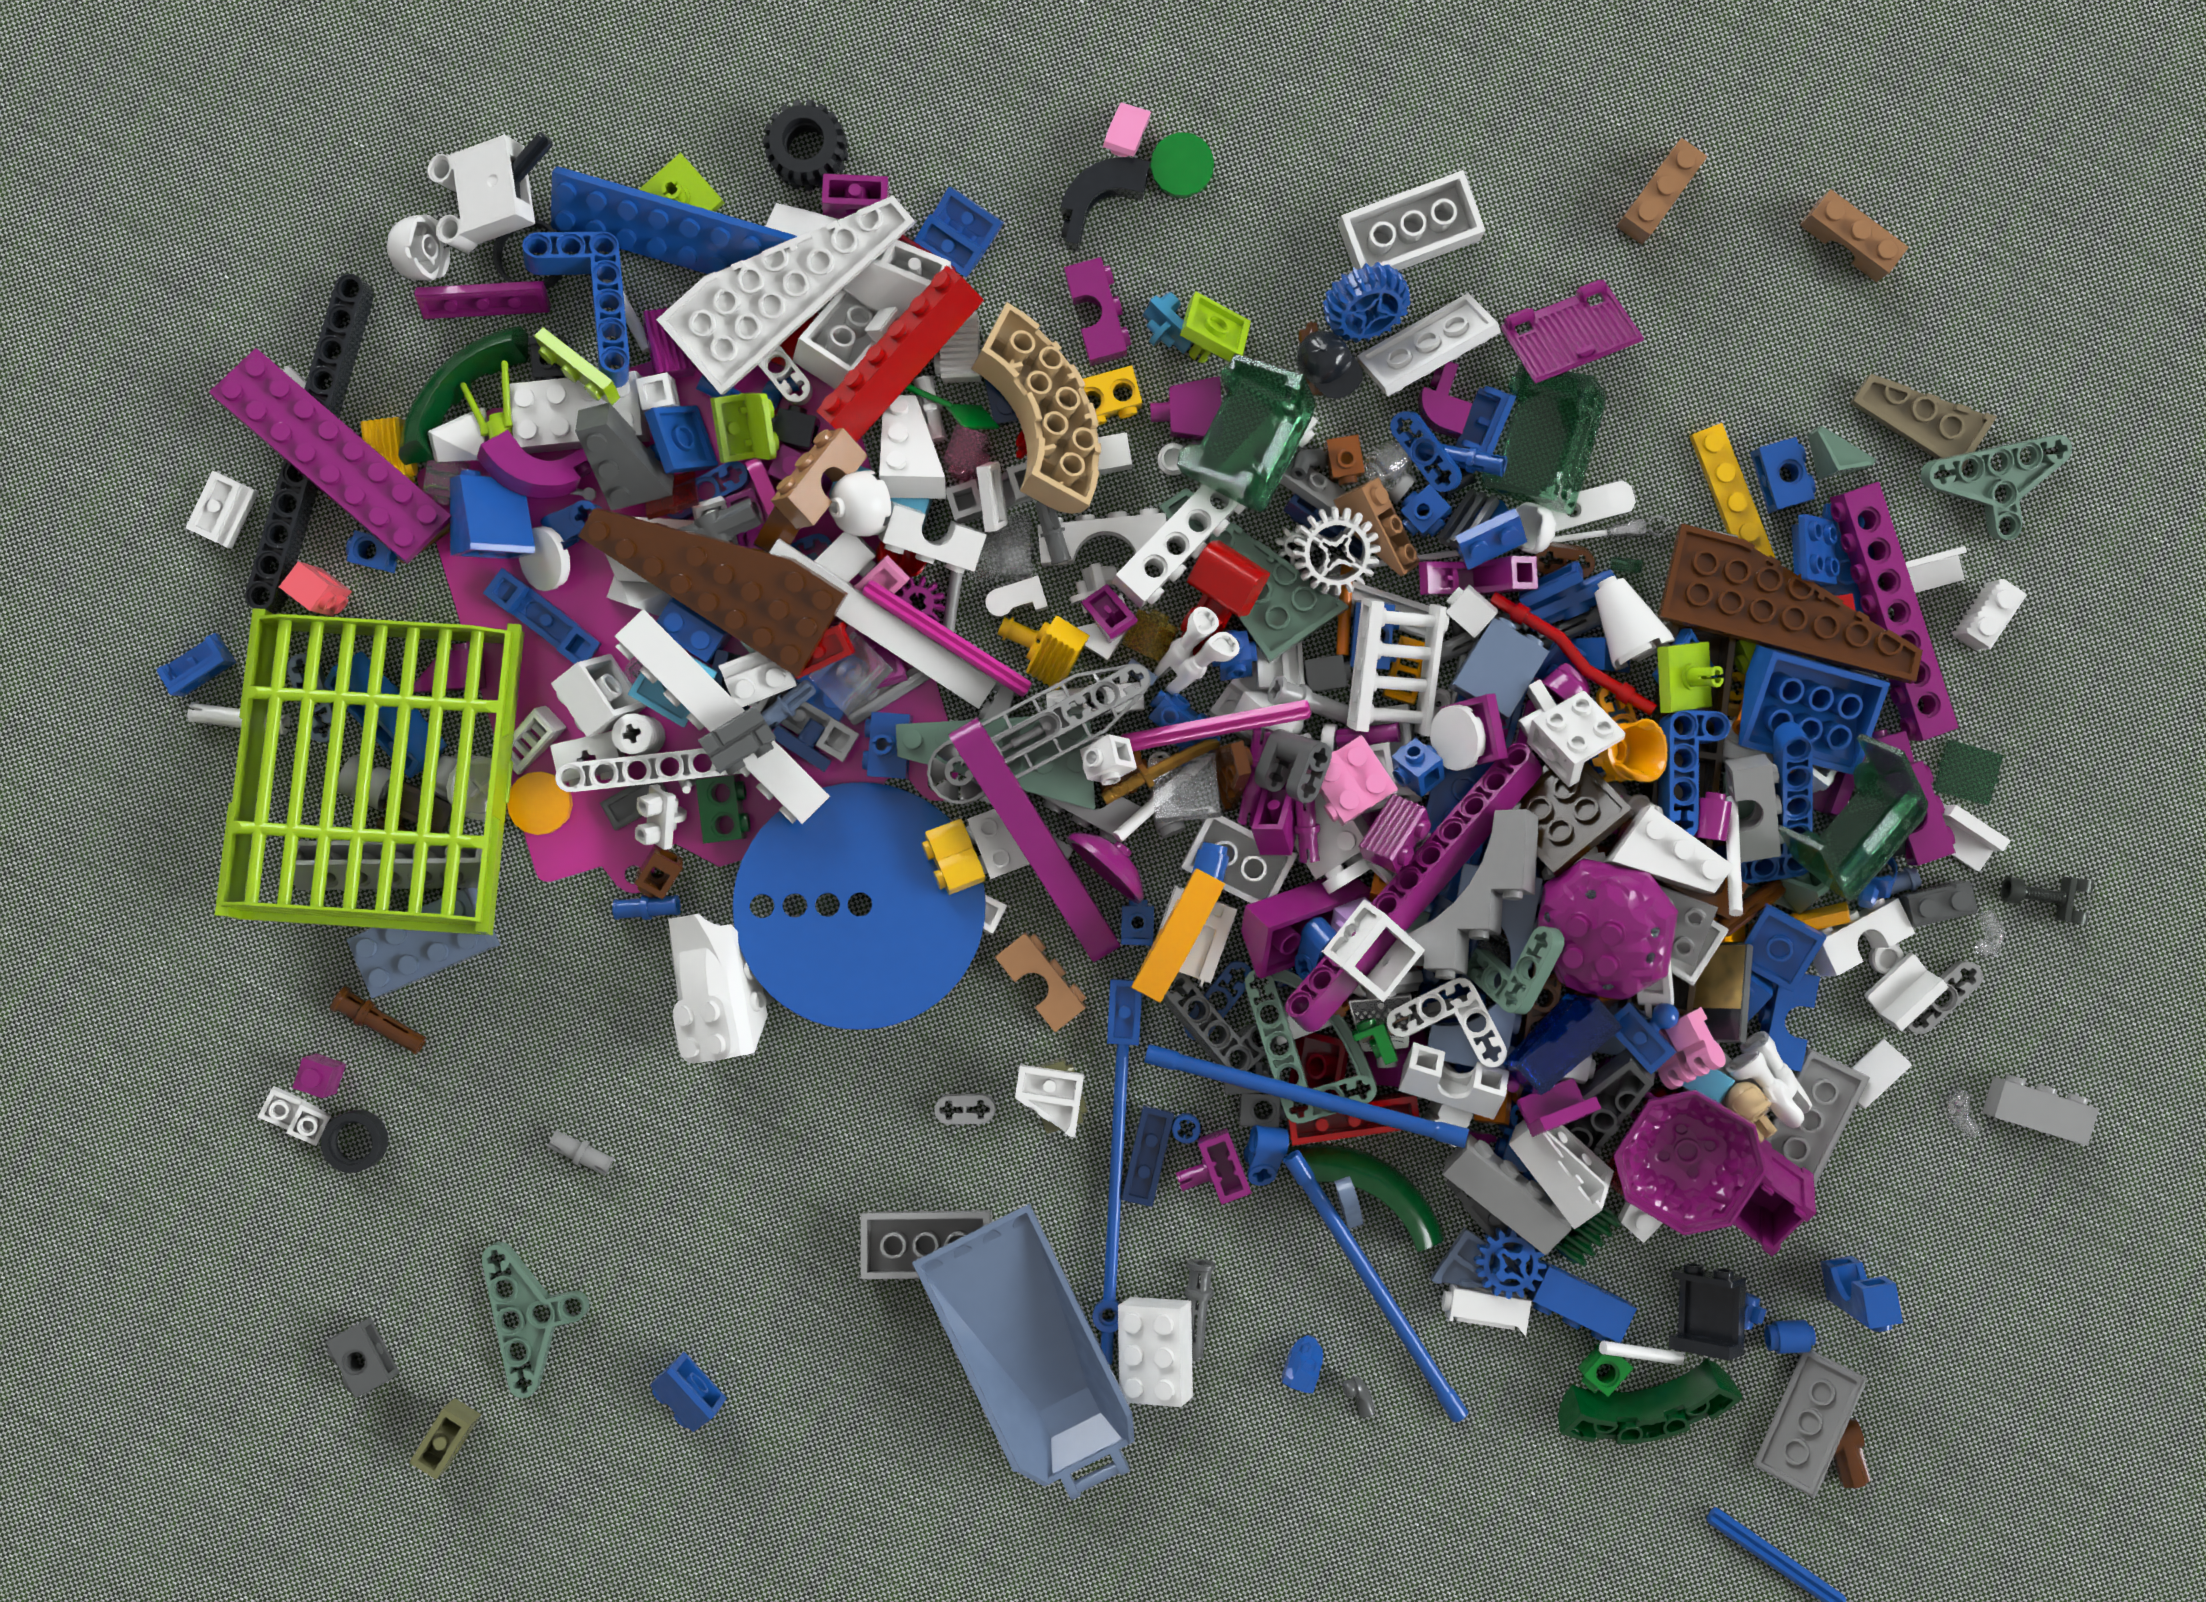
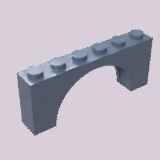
M1465 863L1462 866L1457 896H1460L1470 884L1480 865ZM1541 877L1535 878V895H1523L1522 900L1503 899L1501 927L1509 943V969L1512 971L1531 934L1537 928L1538 918L1535 915L1537 905H1541L1544 888ZM1494 1001L1486 1009L1506 1046L1507 1058L1503 1064L1497 1067L1505 1070L1506 1065L1512 1066L1515 1047L1510 1046L1512 1033H1519L1522 1015L1508 1013ZM1480 1013L1468 1018L1467 1027L1472 1032H1481L1486 1027V1018ZM1459 1021L1449 1023L1436 1022L1431 1025L1427 1046L1444 1051V1061L1475 1067L1476 1063L1480 1062ZM1490 1030L1485 1036L1474 1038V1042L1478 1045L1483 1041L1486 1047V1052L1482 1054L1483 1058H1490L1493 1062L1499 1060L1498 1053L1502 1050L1500 1046L1493 1047L1488 1038L1495 1037V1034Z

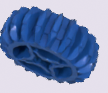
M1376 262L1372 267L1365 263L1358 270L1353 267V271L1348 275L1341 273L1342 279L1332 282V290L1325 292L1326 300L1323 302L1327 324L1332 332L1342 337L1344 341L1352 339L1355 343L1359 342L1362 338L1369 342L1373 336L1380 338L1381 333L1384 331L1391 332V326L1401 323L1400 317L1408 314L1407 307L1411 304L1409 287L1402 274L1397 269H1393L1389 264L1382 266L1379 262Z

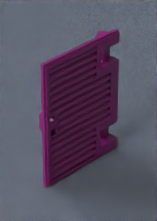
M1604 279L1583 285L1576 290L1575 296L1535 312L1532 308H1525L1510 314L1504 319L1505 324L1500 326V330L1535 384L1644 341V337ZM1598 294L1603 302L1591 307L1587 302V298ZM1527 322L1532 330L1519 335L1515 330V326Z

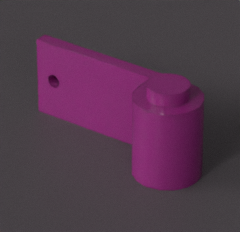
M1706 792L1705 798H1699V826L1693 837L1713 841H1727L1732 802L1726 801V794Z

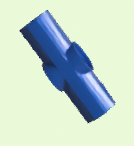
M1609 569L1591 576L1572 587L1529 606L1531 613L1552 625V623L1563 619L1565 621L1590 610V607L1597 605L1594 594L1599 589L1597 584L1616 575ZM1530 627L1528 628L1530 632L1535 631Z

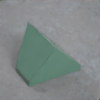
M1823 426L1817 427L1808 435L1818 480L1863 470L1872 466L1876 461L1874 457Z
M1814 866L1802 876L1779 879L1786 888V893L1783 897L1798 914H1801L1842 881L1838 874Z

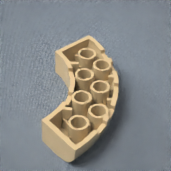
M1006 302L971 369L983 376L1001 392L1011 405L1021 424L1027 447V468L1020 491L1057 511L1071 514L1081 513L1090 506L1100 472L1098 471L1101 443H1098L1097 427L1099 425L1094 405L1089 403L1084 390L1085 383L1075 365H1070L1060 352L1061 346L1055 340L1052 343L1039 330L1040 325L1024 312Z

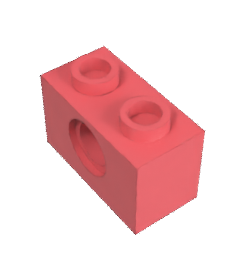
M299 561L279 586L280 589L309 611L329 616L340 613L346 607L349 601L347 597L352 592L324 569Z

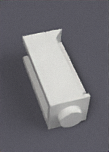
M1450 1284L1449 1291L1443 1292L1442 1310H1446L1445 1314L1449 1321H1453V1317H1455L1460 1322L1515 1330L1516 1326L1526 1337L1532 1301L1526 1299V1294L1520 1298L1516 1292H1512L1511 1299H1507L1503 1291L1498 1296H1495L1491 1291L1484 1288H1467Z

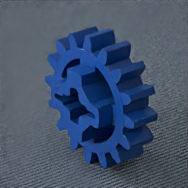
M1499 1227L1496 1228V1237L1494 1238L1486 1234L1485 1239L1488 1242L1486 1246L1482 1244L1477 1245L1482 1255L1475 1256L1473 1259L1476 1264L1481 1265V1267L1475 1270V1273L1478 1277H1484L1481 1281L1482 1285L1485 1288L1492 1286L1491 1292L1495 1296H1498L1503 1290L1504 1296L1507 1299H1511L1512 1292H1516L1520 1298L1524 1297L1523 1289L1526 1287L1534 1291L1533 1280H1543L1538 1273V1269H1545L1546 1264L1538 1259L1543 1257L1544 1254L1537 1248L1534 1249L1535 1247L1519 1234L1517 1235L1510 1227L1507 1230V1234H1504ZM1508 1242L1516 1243L1513 1247L1502 1245ZM1494 1253V1262L1489 1268L1490 1257ZM1503 1253L1513 1260L1517 1272L1512 1267L1507 1266L1502 1256ZM1530 1259V1266L1526 1273V1262ZM1506 1279L1518 1280L1512 1283H1504Z

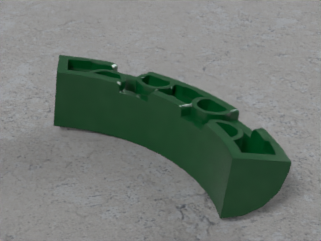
M515 326L503 329L470 343L446 360L426 381L412 403L403 426L398 456L404 465L434 460L428 431L443 425L442 419L451 405L456 406L464 397L460 387L461 383H466L470 391L472 389L470 384L486 373L492 375L502 370L501 363L503 360L508 362V367L528 361V334L522 327Z
M1307 1144L1288 1148L1287 1155L1295 1150L1301 1152L1314 1172L1317 1182H1334L1350 1176L1354 1187L1362 1189L1383 1201L1402 1220L1417 1252L1429 1249L1444 1240L1439 1221L1425 1197L1405 1175L1384 1160L1352 1147Z
M1706 1358L1686 1374L1667 1383L1631 1392H1612L1609 1397L1603 1392L1598 1391L1595 1394L1591 1390L1572 1384L1561 1401L1558 1423L1560 1433L1574 1439L1595 1443L1596 1438L1615 1439L1617 1444H1637L1685 1433L1691 1429L1690 1424L1700 1421L1707 1416L1713 1420L1732 1408L1743 1398L1737 1385L1727 1372L1718 1364Z

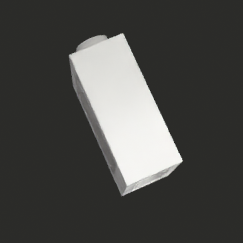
M1364 899L1322 952L1361 986L1384 1002L1425 949L1385 913ZM1386 928L1397 940L1366 977L1355 965Z

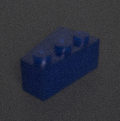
M1566 994L1510 1053L1502 1065L1525 1091L1542 1095L1550 1091L1560 1079L1623 1027L1599 999Z

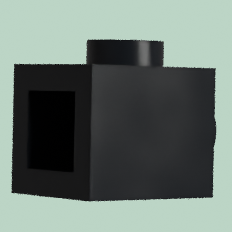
M789 405L788 410L779 408L777 416L774 415V418L771 419L773 432H776L779 445L783 444L787 447L807 452L815 445L813 440L818 435L820 420L816 416L808 415L807 409L794 405Z

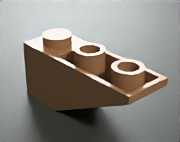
M1379 477L1356 486L1333 500L1341 517L1343 510L1347 507L1351 509V520L1358 512L1363 515L1360 526L1367 521L1371 522L1372 527L1366 534L1376 532L1378 539L1370 542V545L1376 544L1381 547V551L1375 554L1398 575L1403 576L1419 565L1420 561L1417 552L1411 544L1403 528L1402 521L1397 516L1389 499L1388 492L1383 487ZM1355 531L1354 535L1361 541L1359 534Z

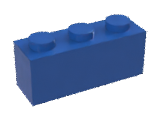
M1543 1260L1546 1268L1538 1270L1543 1280L1537 1281L1534 1279L1532 1284L1535 1290H1529L1527 1293L1528 1297L1534 1302L1533 1307L1547 1315H1551L1553 1311L1563 1316L1562 1321L1573 1328L1580 1329L1582 1325L1592 1330L1591 1335L1600 1341L1609 1342L1611 1339L1621 1343L1637 1308L1631 1302Z

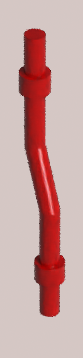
M1494 593L1490 599L1492 605L1509 614V619L1517 624L1522 625L1524 623L1554 641L1583 676L1615 694V699L1627 705L1629 703L1649 716L1654 713L1658 705L1636 692L1637 689L1626 682L1622 684L1590 665L1564 632L1532 614L1531 609L1520 602L1516 604L1501 594Z

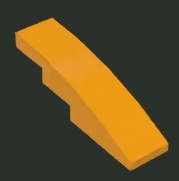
M1197 868L1194 869L1183 893L1177 899L1163 928L1160 929L1131 986L1132 989L1161 1003L1199 936L1225 883Z

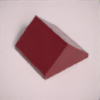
M1316 1031L1296 1039L1295 1045L1309 1088H1316L1344 1079L1349 1053L1339 1035ZM1291 1068L1288 1083L1296 1084L1299 1075L1294 1068ZM1328 1089L1324 1091L1339 1096L1335 1090Z

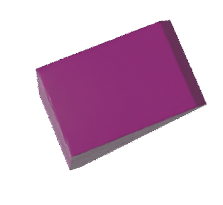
M1108 584L1081 601L1083 607L1109 643L1134 627L1138 622L1135 615Z

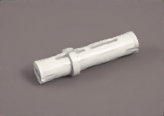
M191 702L189 705L190 708L195 709H188L187 717L189 722L241 728L240 709ZM266 714L265 719H264V727H265V728H266L267 714ZM281 714L279 733L282 735H286L289 731L284 726L290 727V717L287 714Z

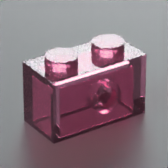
M956 424L943 459L952 478L962 482L970 481V479L978 481L976 467L989 462L991 457L988 454L991 444L987 435Z

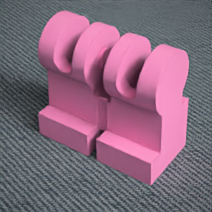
M1702 1007L1680 1017L1678 1023L1673 1028L1659 1030V1033L1677 1051L1657 1069L1662 1083L1669 1089H1676L1682 1086L1684 1082L1689 1083L1695 1080L1697 1076L1701 1077L1708 1074L1710 1069L1716 1070L1725 1065L1724 1052L1720 1045L1714 1041L1704 1022L1707 1017Z

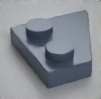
M1464 1227L1430 1279L1438 1284L1449 1283L1460 1285L1461 1287H1478L1491 1291L1492 1286L1485 1288L1482 1285L1481 1281L1484 1277L1476 1275L1475 1270L1481 1267V1265L1476 1264L1473 1260L1475 1256L1482 1255L1477 1245L1482 1244L1486 1246L1487 1242ZM1494 1253L1490 1257L1489 1268L1494 1262ZM1502 1254L1507 1266L1512 1267L1516 1272L1517 1268L1514 1266L1513 1260ZM1506 1279L1504 1283H1508L1510 1279Z

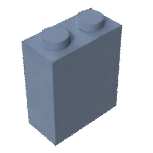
M1499 617V619L1493 618L1484 627L1448 688L1466 699L1495 693L1500 718L1506 720L1510 718L1550 651L1543 648L1544 643L1540 639L1530 634H1527L1525 637L1515 630V624Z

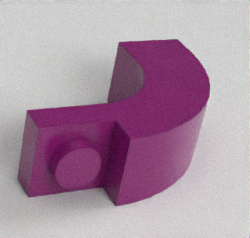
M509 430L480 444L477 454L478 461L498 483L515 493L533 498H556L576 491L580 479L593 471L583 448L559 460H540L526 453Z
M1508 556L1491 559L1469 570L1463 562H1420V595L1450 597L1458 587L1464 590L1468 585H1471L1481 595H1493L1495 592L1504 594L1538 589L1537 556Z

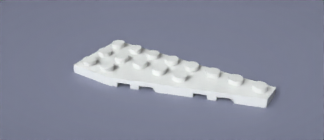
M894 196L888 197L860 209L852 215L825 224L826 226L804 233L764 250L761 254L744 261L741 260L728 268L704 276L656 320L721 395H724L916 222Z

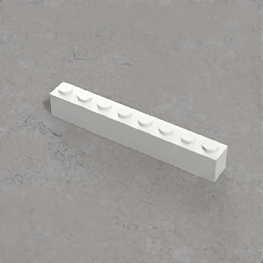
M644 609L615 635L620 641L615 647L629 661L635 656L644 665L639 671L652 684L659 680L667 688L663 695L676 708L682 703L691 712L686 718L699 731L706 727L712 732L745 711ZM772 741L771 744L774 749L759 758L753 753L743 759L746 766L739 771L745 777L751 773L760 782L756 788L769 801L775 797L783 805L779 811L792 824L796 820L803 824L830 796L775 741Z

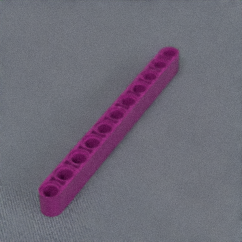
M1515 743L1507 748L1508 758L1493 763L1416 851L1411 862L1407 866H1403L1400 872L1395 875L1371 903L1404 931L1411 926L1492 833L1495 810H1512L1541 776L1542 766L1526 744ZM1385 928L1355 967L1367 976L1395 943L1397 938ZM1325 955L1290 995L1285 1005L1286 1012L1303 1030L1307 1032L1317 1031L1328 1021L1359 983Z

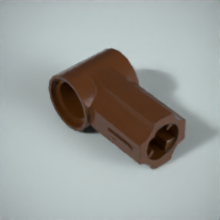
M1855 1418L1849 1420L1833 1457L1841 1486L1854 1489L1866 1486L1871 1481L1862 1447L1865 1446L1864 1436Z

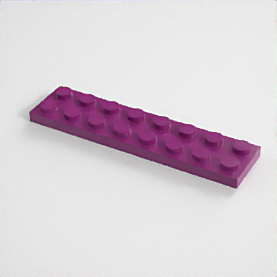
M257 348L209 391L212 398L406 564L450 522L451 515Z

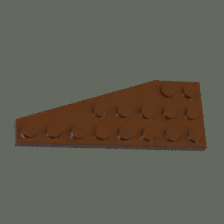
M594 508L578 536L796 677L801 675L848 595L847 592L794 558L736 545L733 542L686 530L670 528L659 523L639 520L632 516L601 508Z
M1681 524L1678 527L1658 614L1660 620L1909 684L1916 682L1923 651L1893 631L1881 628L1870 621V617L1864 613L1856 612L1844 605L1843 600L1816 583L1802 580L1801 574L1796 575L1780 565L1781 562L1771 555L1768 557L1754 548L1755 545L1745 539L1686 524Z

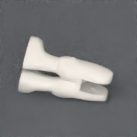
M1198 607L1191 613L1188 618L1187 631L1183 637L1171 642L1169 650L1153 672L1158 676L1157 679L1163 677L1172 669L1178 675L1166 687V690L1171 695L1182 691L1196 679H1201L1210 663L1214 661H1229L1239 653L1240 648L1236 638L1227 632H1219L1211 636L1196 655H1193V648L1211 635L1219 626L1218 618L1211 609Z
M1765 1031L1754 1033L1746 1038V1043H1741L1740 1049L1744 1054L1731 1060L1726 1070L1736 1080L1752 1078L1757 1082L1763 1094L1772 1103L1770 1108L1777 1118L1786 1126L1797 1128L1804 1121V1114L1808 1113L1812 1108V1103L1796 1079L1793 1071L1787 1064L1783 1063L1777 1052L1775 1042Z

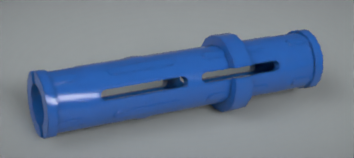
M1423 442L1419 446L1418 454L1420 458L1428 461L1433 457L1434 449L1430 443ZM1441 443L1457 466L1465 469L1466 472H1485L1500 477L1505 473L1507 456L1481 452L1480 448L1476 447L1467 449ZM1442 458L1437 463L1443 462Z

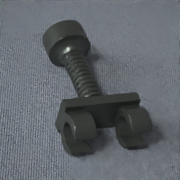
M2062 876L2060 891L2025 886L2023 879L2006 877L2001 887V899L2003 902L2019 904L2023 898L2058 904L2055 920L2087 925L2089 913L2072 909L2075 891L2092 893L2094 881Z

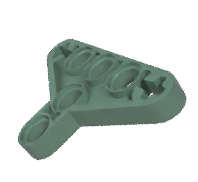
M2049 435L1931 460L1923 466L1921 480L1925 487L1984 505L1989 535L1996 540H2013L2022 530L2020 499L2070 458L2072 445L2066 436ZM2055 445L2058 446L2057 452L2043 454L2042 449L2053 448ZM2024 447H2027L2031 452L2030 462L2026 465L2020 460V452ZM1995 453H1998L2002 458V466L1998 471L1991 467V458ZM1967 459L1973 464V472L1969 477H1965L1961 470L1963 462ZM1939 470H1950L1951 475L1941 476L1938 479L1934 478V473ZM2000 485L2006 489V498L2001 503L1995 498L1996 488ZM2007 517L2010 521V530L2004 535L1999 530V523L2002 518Z
M496 1242L487 1247L483 1252L482 1266L508 1387L514 1396L527 1398L540 1386L555 1326L579 1321L588 1312L589 1300L580 1291L549 1295L513 1248L507 1243ZM496 1250L498 1254H504L505 1259L500 1262L501 1271L503 1272L510 1268L511 1273H503L497 1277L494 1276V1273L500 1270L498 1261H492L491 1259ZM506 1280L512 1285L513 1292L511 1296L503 1297L498 1293L497 1284L499 1281ZM575 1298L581 1303L582 1309L579 1314L572 1315L567 1312L565 1308L567 1299ZM545 1305L549 1308L550 1318L548 1321H540L535 1317L534 1310L536 1306ZM512 1311L518 1315V1327L510 1328L505 1325L503 1317L506 1312ZM521 1343L525 1347L526 1355L523 1359H516L511 1355V1344ZM530 1361L531 1366L525 1367L523 1374L524 1378L527 1380L531 1379L532 1383L525 1389L524 1385L518 1384V1380L522 1378L521 1368L515 1370L514 1367H520Z

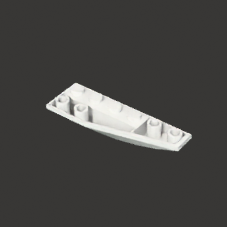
M776 203L765 227L800 236L839 219ZM896 240L842 290L875 312H878L881 308L896 307L903 314L909 308L912 300L927 288L938 272L942 271L946 265L951 268V261Z

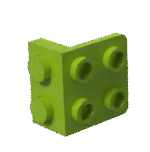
M741 393L710 398L721 463L752 458L776 459V451L779 450V439L776 432H773L771 419L774 418L773 403L768 399L766 393Z

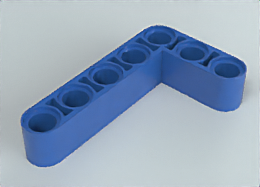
M603 231L536 232L529 234L523 240L522 247L524 265L530 273L534 275L591 274L599 371L611 379L616 388L624 386L629 380V348L617 238L613 234ZM604 251L608 252L609 254H600L599 252ZM567 252H574V253H576V254H574V255H568V254H566V253H567ZM533 253H542L543 255L538 256L533 255ZM605 279H606V280H611L612 282L605 283V282H602V280H605ZM605 308H613V309H615V310L609 312V311H605V310H603V309H605ZM610 336H613V337H616V338H618V339H617V340H608V339H606V338H607V337H610ZM611 365H617L621 368L614 370L608 367Z
M1795 722L1782 723L1776 728L1773 735V764H1776L1779 773V783H1775V794L1779 795L1782 804V813L1777 814L1778 825H1781L1784 831L1785 843L1780 844L1781 856L1767 858L1761 862H1758L1760 860L1741 863V879L1746 884L1799 877L1806 874L1812 867L1813 746L1801 726ZM1797 739L1795 743L1789 745L1790 742ZM1726 845L1718 846L1713 850L1727 860Z

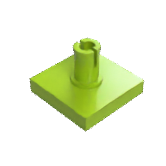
M681 152L639 189L714 212L725 204Z
M1195 291L1189 300L1180 336L1194 343L1189 350V355L1192 359L1195 360L1200 353L1201 356L1198 362L1205 363L1212 352L1237 365L1243 357L1251 321Z
M1709 641L1657 647L1660 713H1673L1711 707V687H1720L1723 684L1724 677L1711 678V676L1723 674V670L1720 666L1710 667Z

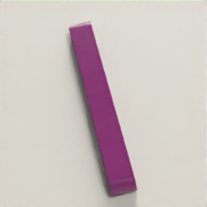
M976 717L948 734L960 756L1093 963L1121 947L1112 929L979 719Z

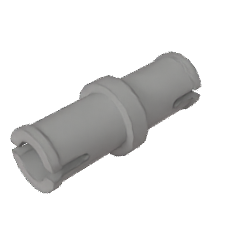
M559 1130L555 1131L547 1146L548 1149H552L572 1159L573 1164L577 1166L582 1164L601 1173L603 1176H606L615 1159L613 1156L590 1147V1142L586 1140L580 1142Z

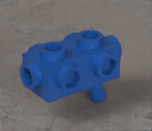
M1160 690L1149 704L1153 709L1148 718L1159 727L1210 718L1203 713L1198 714L1190 708L1188 700L1179 693L1171 695L1168 691L1165 693ZM1213 736L1176 743L1175 745L1180 747V752L1206 739H1217L1220 741L1221 737ZM1189 761L1180 765V767H1187Z

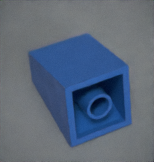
M461 470L460 475L450 478V556L517 559L535 553L526 496L507 489L492 477L481 476V471Z

